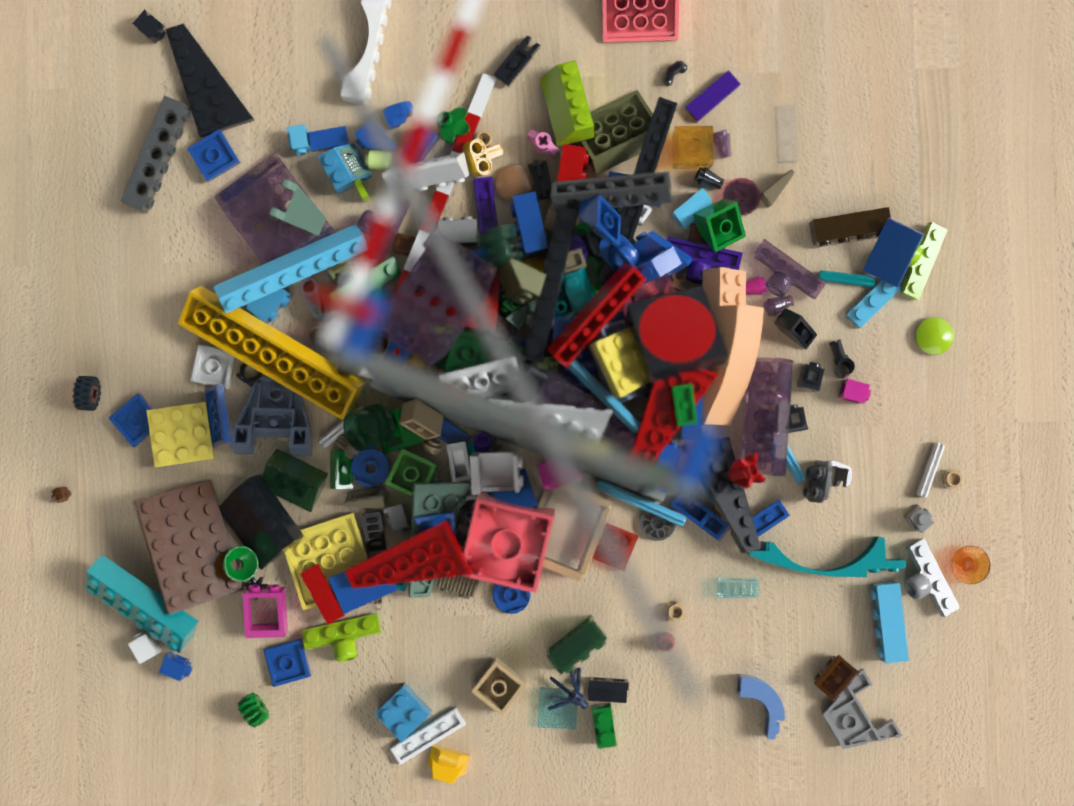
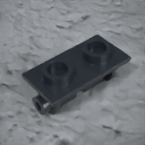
M541 159L534 160L533 163L528 164V168L533 177V190L536 193L537 201L551 198L552 184L546 160L541 161Z

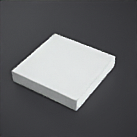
M198 344L190 381L211 386L223 385L224 388L229 389L236 358L220 348Z

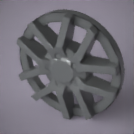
M643 511L640 517V528L647 538L661 541L671 536L676 524L665 525L667 520L651 513L649 514L652 515V518L649 520L645 517L647 512ZM643 519L649 522L645 526H643ZM651 526L652 529L646 533L644 529ZM664 527L671 528L668 534H666ZM659 530L663 531V537H659ZM655 531L657 537H652L650 534Z

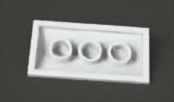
M516 356L511 357L519 371ZM497 361L439 375L471 388V390L484 393L487 396H494L512 390Z

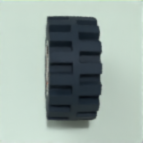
M78 376L76 379L75 387L73 388V404H75L74 407L77 410L94 411L97 409L101 395V385H99L98 377Z

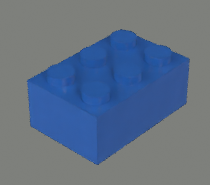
M535 191L512 196L513 202L510 203L512 217L517 218L514 226L516 235L521 236V240H518L521 255L525 254L526 259H529L530 257L548 254L547 239Z

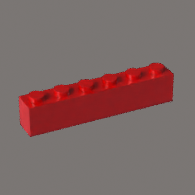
M624 262L546 350L567 368L645 282L646 278L634 266Z

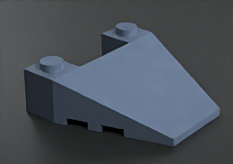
M262 375L259 380L255 381L248 395V401L245 407L242 408L237 423L235 422L232 428L230 447L235 454L254 455L256 437L290 438L289 450L292 456H312L314 438L302 396L268 376Z

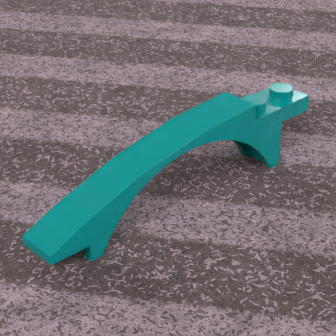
M880 536L873 537L865 551L853 561L837 568L825 570L810 569L794 563L772 541H765V549L747 552L750 556L799 572L832 577H868L867 570L869 573L881 572L880 569H888V572H899L900 568H906V560L886 559L885 538Z

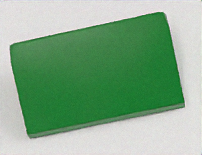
M345 450L330 451L331 489H353V472L351 470L353 459L345 456Z

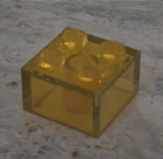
M713 126L674 127L672 132L673 169H699L700 167L711 169L714 164Z

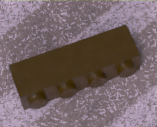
M889 207L813 219L809 223L813 245L819 244V247L830 246L831 242L838 241V244H844L854 238H857V241L869 239L868 236L872 235L878 238L887 218H891Z

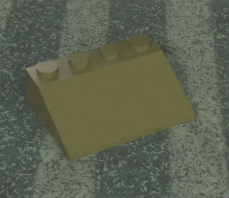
M638 90L591 112L594 124V138L579 141L581 147H586V154H589L588 161L596 175L640 154L653 113Z

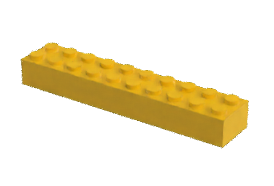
M200 286L189 292L177 324L337 418L344 420L352 412L366 381L359 377L339 373L337 371V364L241 308L226 313L217 294L205 287Z

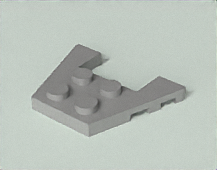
M862 668L835 702L832 701L822 712L824 719L843 749L903 736L893 719L874 728L856 697V694L873 685Z

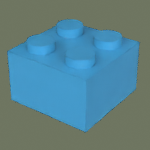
M404 683L377 709L375 715L402 743L430 716L432 710Z

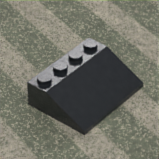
M261 474L251 476L245 480L219 506L222 516L242 544L253 550L259 563L258 567L261 570L305 537Z

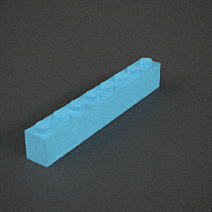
M354 224L217 284L213 288L225 312L228 313L359 255L365 241L364 235L357 225Z

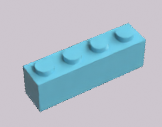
M895 581L872 583L870 597L871 600H874L872 616L876 620L877 626L874 628V634L879 644V647L876 648L877 656L884 663L909 661L900 583Z

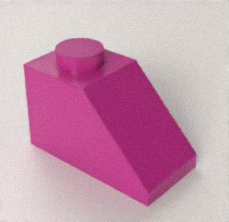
M551 458L541 461V464L537 465L545 491L566 485ZM575 470L580 481L583 480L581 473Z

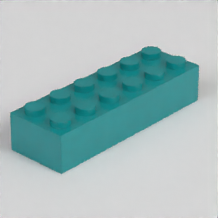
M101 555L86 571L84 588L89 595L100 598L105 606L116 609L121 617L129 618L137 628L145 629L153 639L161 640L165 643L169 650L177 651L180 654L194 637L199 622L197 619L183 610L167 615L162 596L105 556Z

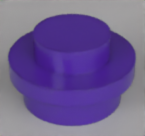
M485 433L477 434L473 439V447L479 452H486L492 446L490 436Z

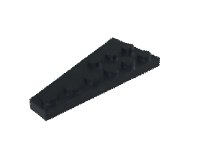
M184 24L165 29L199 136L202 138L219 129L224 131L255 121Z
M719 438L701 484L714 506H718L722 513L720 517L730 527V534L740 552L745 553L761 549L744 488L734 484L728 475L730 466L736 460L730 438Z

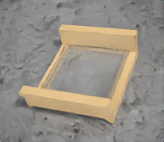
M567 485L547 491L544 490L537 509L553 508L555 509V515L543 567L580 582L581 578H585L598 545V540ZM587 492L603 522L606 524L613 507L610 505L612 501Z

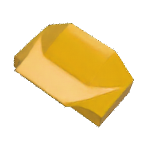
M433 744L427 763L431 769L432 779L453 784L457 778L465 774L470 755Z

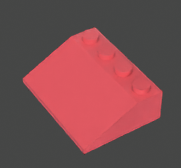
M601 0L603 42L678 40L679 0Z

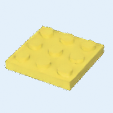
M630 327L591 345L615 399L621 398L649 383L641 360L640 348L633 337Z
M206 402L146 410L155 467L214 459Z

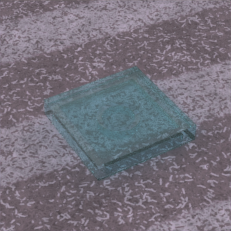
M540 687L538 728L576 729L577 706L570 703L550 711L547 709L549 706L562 702L550 700V697L567 698L568 694L561 688Z

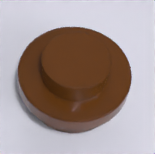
M58 487L52 491L51 499L57 501V503L67 501L72 494L67 487Z

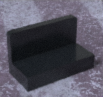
M589 677L588 700L626 703L629 681L628 679Z

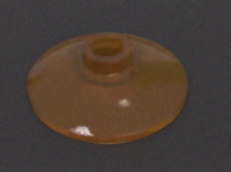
M972 545L958 549L951 561L953 574L958 580L966 584L982 582L988 576L991 566L987 553L983 549ZM967 561L971 562V566L969 568L966 567Z

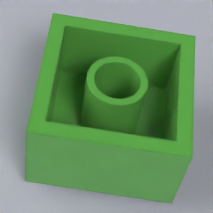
M402 448L385 484L413 497V483L431 482L439 464Z

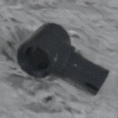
M839 339L837 342H830L829 345L835 358L833 360L835 364L834 373L838 378L845 379L854 371L855 364L845 354L842 341ZM840 365H846L849 371H842Z

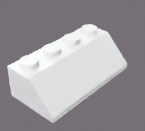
M464 152L417 162L411 177V181L417 191L426 190L430 185L442 187L447 185L446 182L453 181L454 184L464 182V178L469 176ZM390 169L382 173L387 185L392 176Z

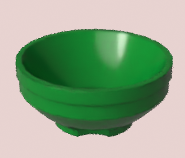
M237 546L226 553L222 566L228 578L233 581L243 582L251 579L256 574L259 563L253 550L245 546ZM235 559L240 560L242 563L239 571L234 570L232 567V562Z

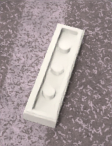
M457 707L409 735L402 743L399 741L390 747V750L399 765L460 729L466 725V722Z

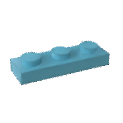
M881 280L846 316L858 329L861 328L901 287H895Z

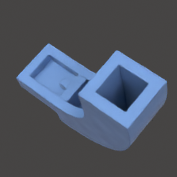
M739 674L737 694L740 697L755 698L764 704L766 710L764 735L767 739L775 740L780 728L777 720L785 721V711L780 697L762 679L752 675Z

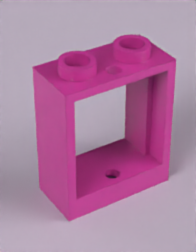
M272 584L268 587H260V585L248 586L242 593L245 638L285 637L288 631L285 586L280 587L278 584ZM277 597L278 623L252 624L251 598Z

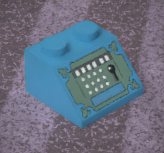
M354 143L334 147L318 156L339 195L355 187L354 181L361 179L364 182L373 177Z

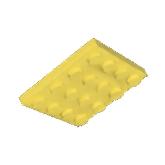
M355 513L300 530L305 537L285 552L303 610L317 605L300 573L318 564L333 590L329 581L330 577L369 559Z

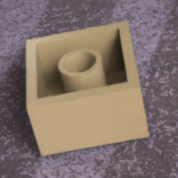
M496 657L473 686L471 692L503 716L525 688L527 681Z

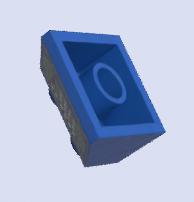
M599 194L580 202L578 212L580 221L584 222L600 239L616 248L620 247L621 215Z

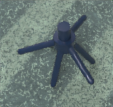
M581 668L577 669L576 679L573 671H570L574 687L572 691L554 677H550V680L566 692L568 697H550V700L562 702L549 706L547 708L549 711L570 703L574 706L579 705L582 709L587 708L588 703L580 693Z

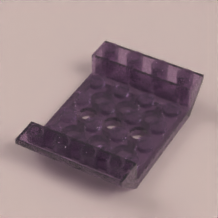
M276 152L214 196L222 211L262 264L336 233L327 220L319 236L284 221L271 220L269 215L271 208H276L285 213L287 210L286 203L292 199L294 192L282 188L281 185L284 179L297 184L307 195ZM258 223H264L265 229L261 233L255 231V226Z
M442 234L482 304L491 290L498 268ZM427 237L422 244L425 251L387 303L386 312L377 332L429 366H432L448 353L472 318V315ZM417 289H424L425 292L422 296H415ZM439 298L440 304L433 307L430 305L432 299ZM455 308L456 314L449 317L446 315L448 309Z

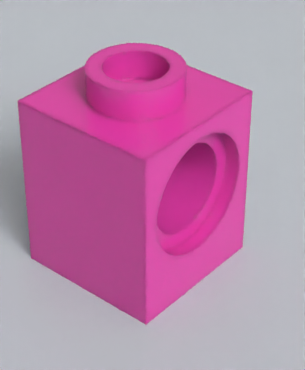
M844 379L838 398L864 404L871 395L870 385L851 379Z

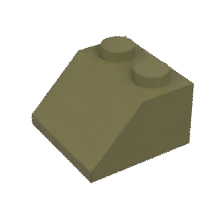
M512 258L496 270L506 296L513 299L514 303L525 305L540 295L546 274Z

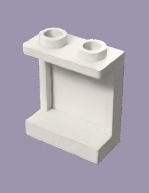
M519 451L473 452L470 455L472 495L486 491H515V493H519L521 487H524L523 475H520L523 461L522 456H519Z

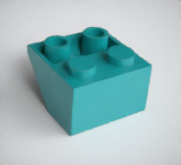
M585 268L564 274L555 316L564 317L579 312L594 297Z

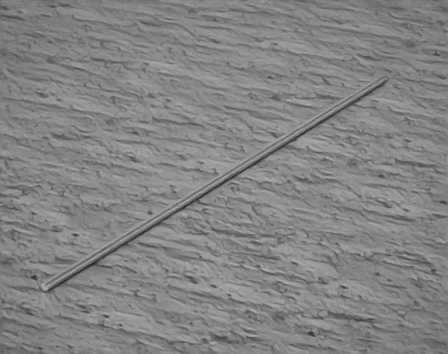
M330 36L322 37L319 42L323 52L690 704L698 702L702 699L699 690Z

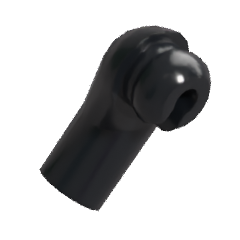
M676 61L668 66L663 84L671 86L677 73H685L687 71V64L683 61Z

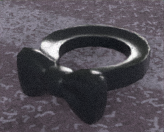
M243 363L240 367V373H237L236 377L250 387H253V382L259 380L263 374L258 372L255 377L245 378V368L248 365Z

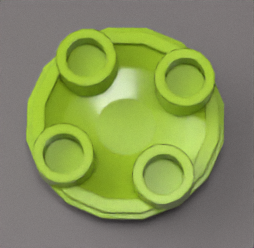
M931 317L924 320L918 326L914 340L924 352L930 355H939L951 347L954 340V332L946 320L939 317Z

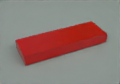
M318 564L300 573L327 625L346 615L343 613L333 590Z

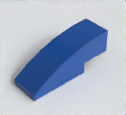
M677 495L670 504L719 542L730 529L725 521L723 522L721 518L694 498L688 499Z

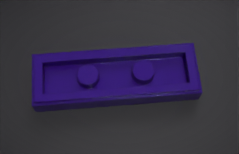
M728 70L689 103L685 109L698 123L740 87L741 84Z
M492 176L473 178L480 236L498 234Z

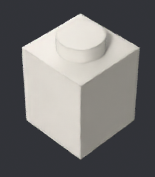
M143 631L133 636L134 641L128 644L139 664L162 652L157 641L150 636L149 632L146 634Z

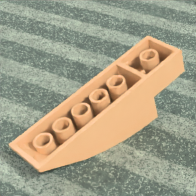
M718 267L703 270L702 286L728 351V356L725 364L705 369L719 375L709 386L705 395H703L702 424L728 426L731 424L748 388L754 369L762 331L764 308L746 305L745 271Z

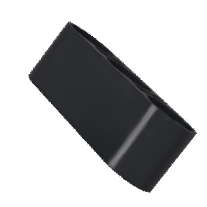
M529 363L521 376L532 396L535 397L544 384L548 372ZM512 388L506 400L520 403Z

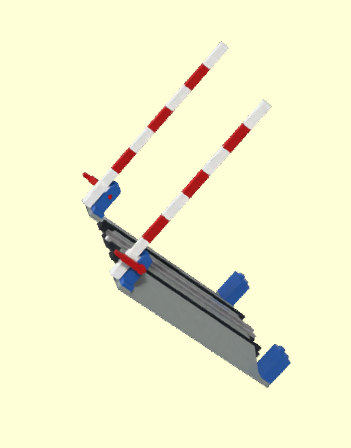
M464 0L399 156L410 179L484 0ZM483 73L468 109L467 116L464 119L469 124L470 131L466 135L457 136L450 155L462 153L464 144L472 141L497 78ZM392 175L342 295L339 296L329 291L325 293L315 288L309 289L308 294L322 300L328 306L336 308L322 343L337 350L335 358L341 363L361 370L360 376L372 380L370 387L375 391L403 402L419 399L442 414L446 419L550 459V454L523 408L515 407V405H510V403L502 402V400H497V398L484 395V393L471 390V388L407 364L406 360L412 348V339L407 333L402 331L394 334L398 322L382 321L387 309V301L381 292L372 289L364 293L404 196ZM453 181L446 182L447 185L436 188L428 207V211L436 225H438V220L442 216L453 189ZM422 226L419 229L392 298L410 294L424 260V255H426L431 243ZM378 329L386 332L389 336L388 346L383 354L370 349ZM546 419L574 469L658 502L664 501L667 492L676 493L688 499L696 498L719 438V434L714 433V428L701 424V426L690 429L683 450L679 449L678 444L669 442L660 453L658 459L653 461V459L645 458V456H640V454L635 452L632 453V451Z

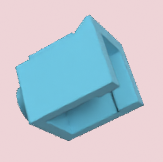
M305 124L286 127L290 133L287 134L289 148L295 152V155L302 156L311 151L308 128L305 127Z

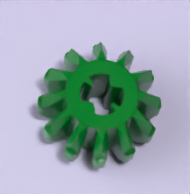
M252 692L238 702V710L249 726L255 728L269 718L266 704H264L263 699H260L259 695Z

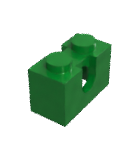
M611 703L591 705L597 749L617 746Z

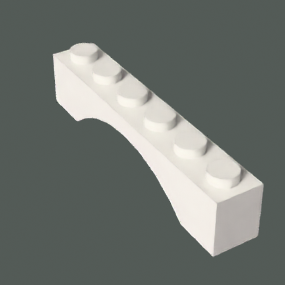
M391 0L361 1L368 20V44L363 57L351 71V74L366 101L370 100L371 89L369 87L371 81L373 82L375 79V70L373 69L375 63L379 61V52L377 51L379 45H382L383 42L382 29L387 24L386 11L387 8L390 9ZM342 86L341 97L343 101L351 102Z

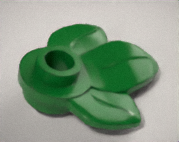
M455 108L451 112L442 111L437 115L436 124L440 128V136L444 141L452 143L456 135L463 136L470 131L469 124L464 120L468 113L466 109Z

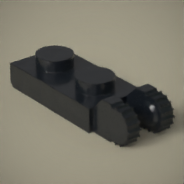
M526 36L513 49L494 73V76L507 87H510L541 47L539 43H536L529 52L525 51L524 49L531 41L530 36Z

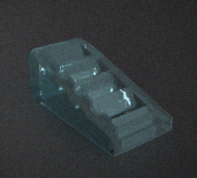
M718 578L717 595L720 598H759V579ZM733 582H735V593H733ZM741 583H743V594H741ZM749 583H751V594H749Z

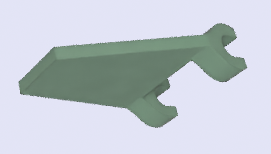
M284 179L281 186L288 191L294 192L285 213L272 207L269 215L319 236L326 217L297 184Z

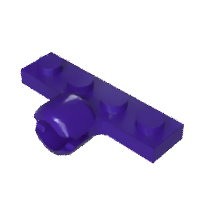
M667 237V241L692 258L686 275L687 280L690 282L703 284L704 269L722 267L739 270L742 252L724 248L713 252L709 245Z

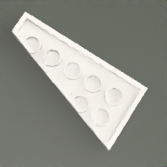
M502 400V402L504 401L505 403H510V405H515V407H520L521 409L523 408L521 403H514L511 400ZM538 405L546 419L601 439L612 413V410L606 409L605 411H597L595 408L576 409L574 406Z

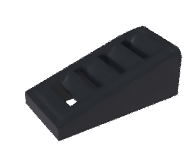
M383 512L362 514L367 552L387 550ZM378 518V522L368 523V519ZM379 526L378 530L369 531V527ZM380 533V537L370 538V534ZM381 541L382 543L381 545L371 546V542Z

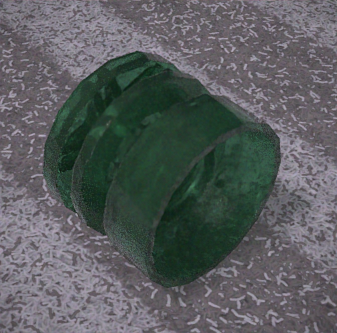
M514 224L494 227L475 236L479 249L489 250L481 256L483 260H488L484 263L485 269L499 268L511 258L518 261L524 257L522 251H517L521 248V245L511 244L512 241L518 238Z
M375 403L363 409L347 413L344 417L343 426L346 438L350 445L358 451L367 450L390 441L394 437V420L389 410L383 404Z

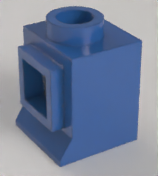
M171 651L165 655L158 673L181 681L189 677L193 667L189 659L175 655Z

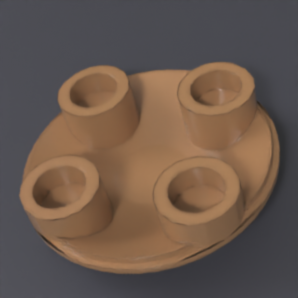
M506 166L497 175V192L503 200L513 202L512 196L532 192L533 177L523 166Z

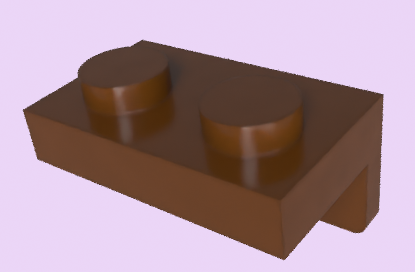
M837 655V657L833 656L828 661V667L825 671L821 670L814 678L816 680L814 685L834 702L859 674V671L840 655Z

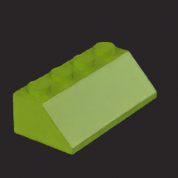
M577 61L557 64L540 78L556 144L561 146L594 138V124Z

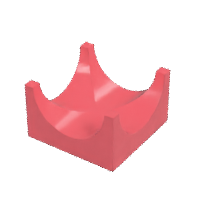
M481 492L476 499L464 556L473 574L465 577L536 593L553 525L555 509L549 507L536 509L500 501L489 496L488 493Z

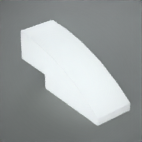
M466 442L446 445L452 482H471V468ZM472 485L470 490L467 491L465 503L476 500V494L472 495Z

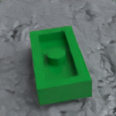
M692 384L671 386L676 425L683 426L698 423Z

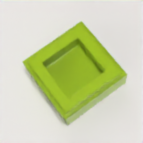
M361 179L354 181L363 202L371 200Z

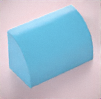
M702 188L677 208L671 217L682 230H685L695 221L693 214L712 205V201Z

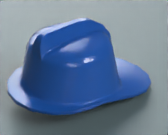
M620 234V247L617 248L604 240L600 241V254L615 272L624 262L634 267L639 263L640 255L638 251L622 234Z

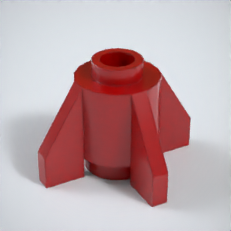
M753 453L745 459L740 458L733 462L729 468L728 475L734 484L747 489L751 488L752 483L765 482L766 478L759 474L758 467L755 464L757 463L758 454Z

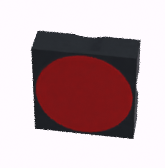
M703 286L627 304L626 316L633 337L640 348L641 360L649 383L676 377L688 371H699L726 363L728 351Z

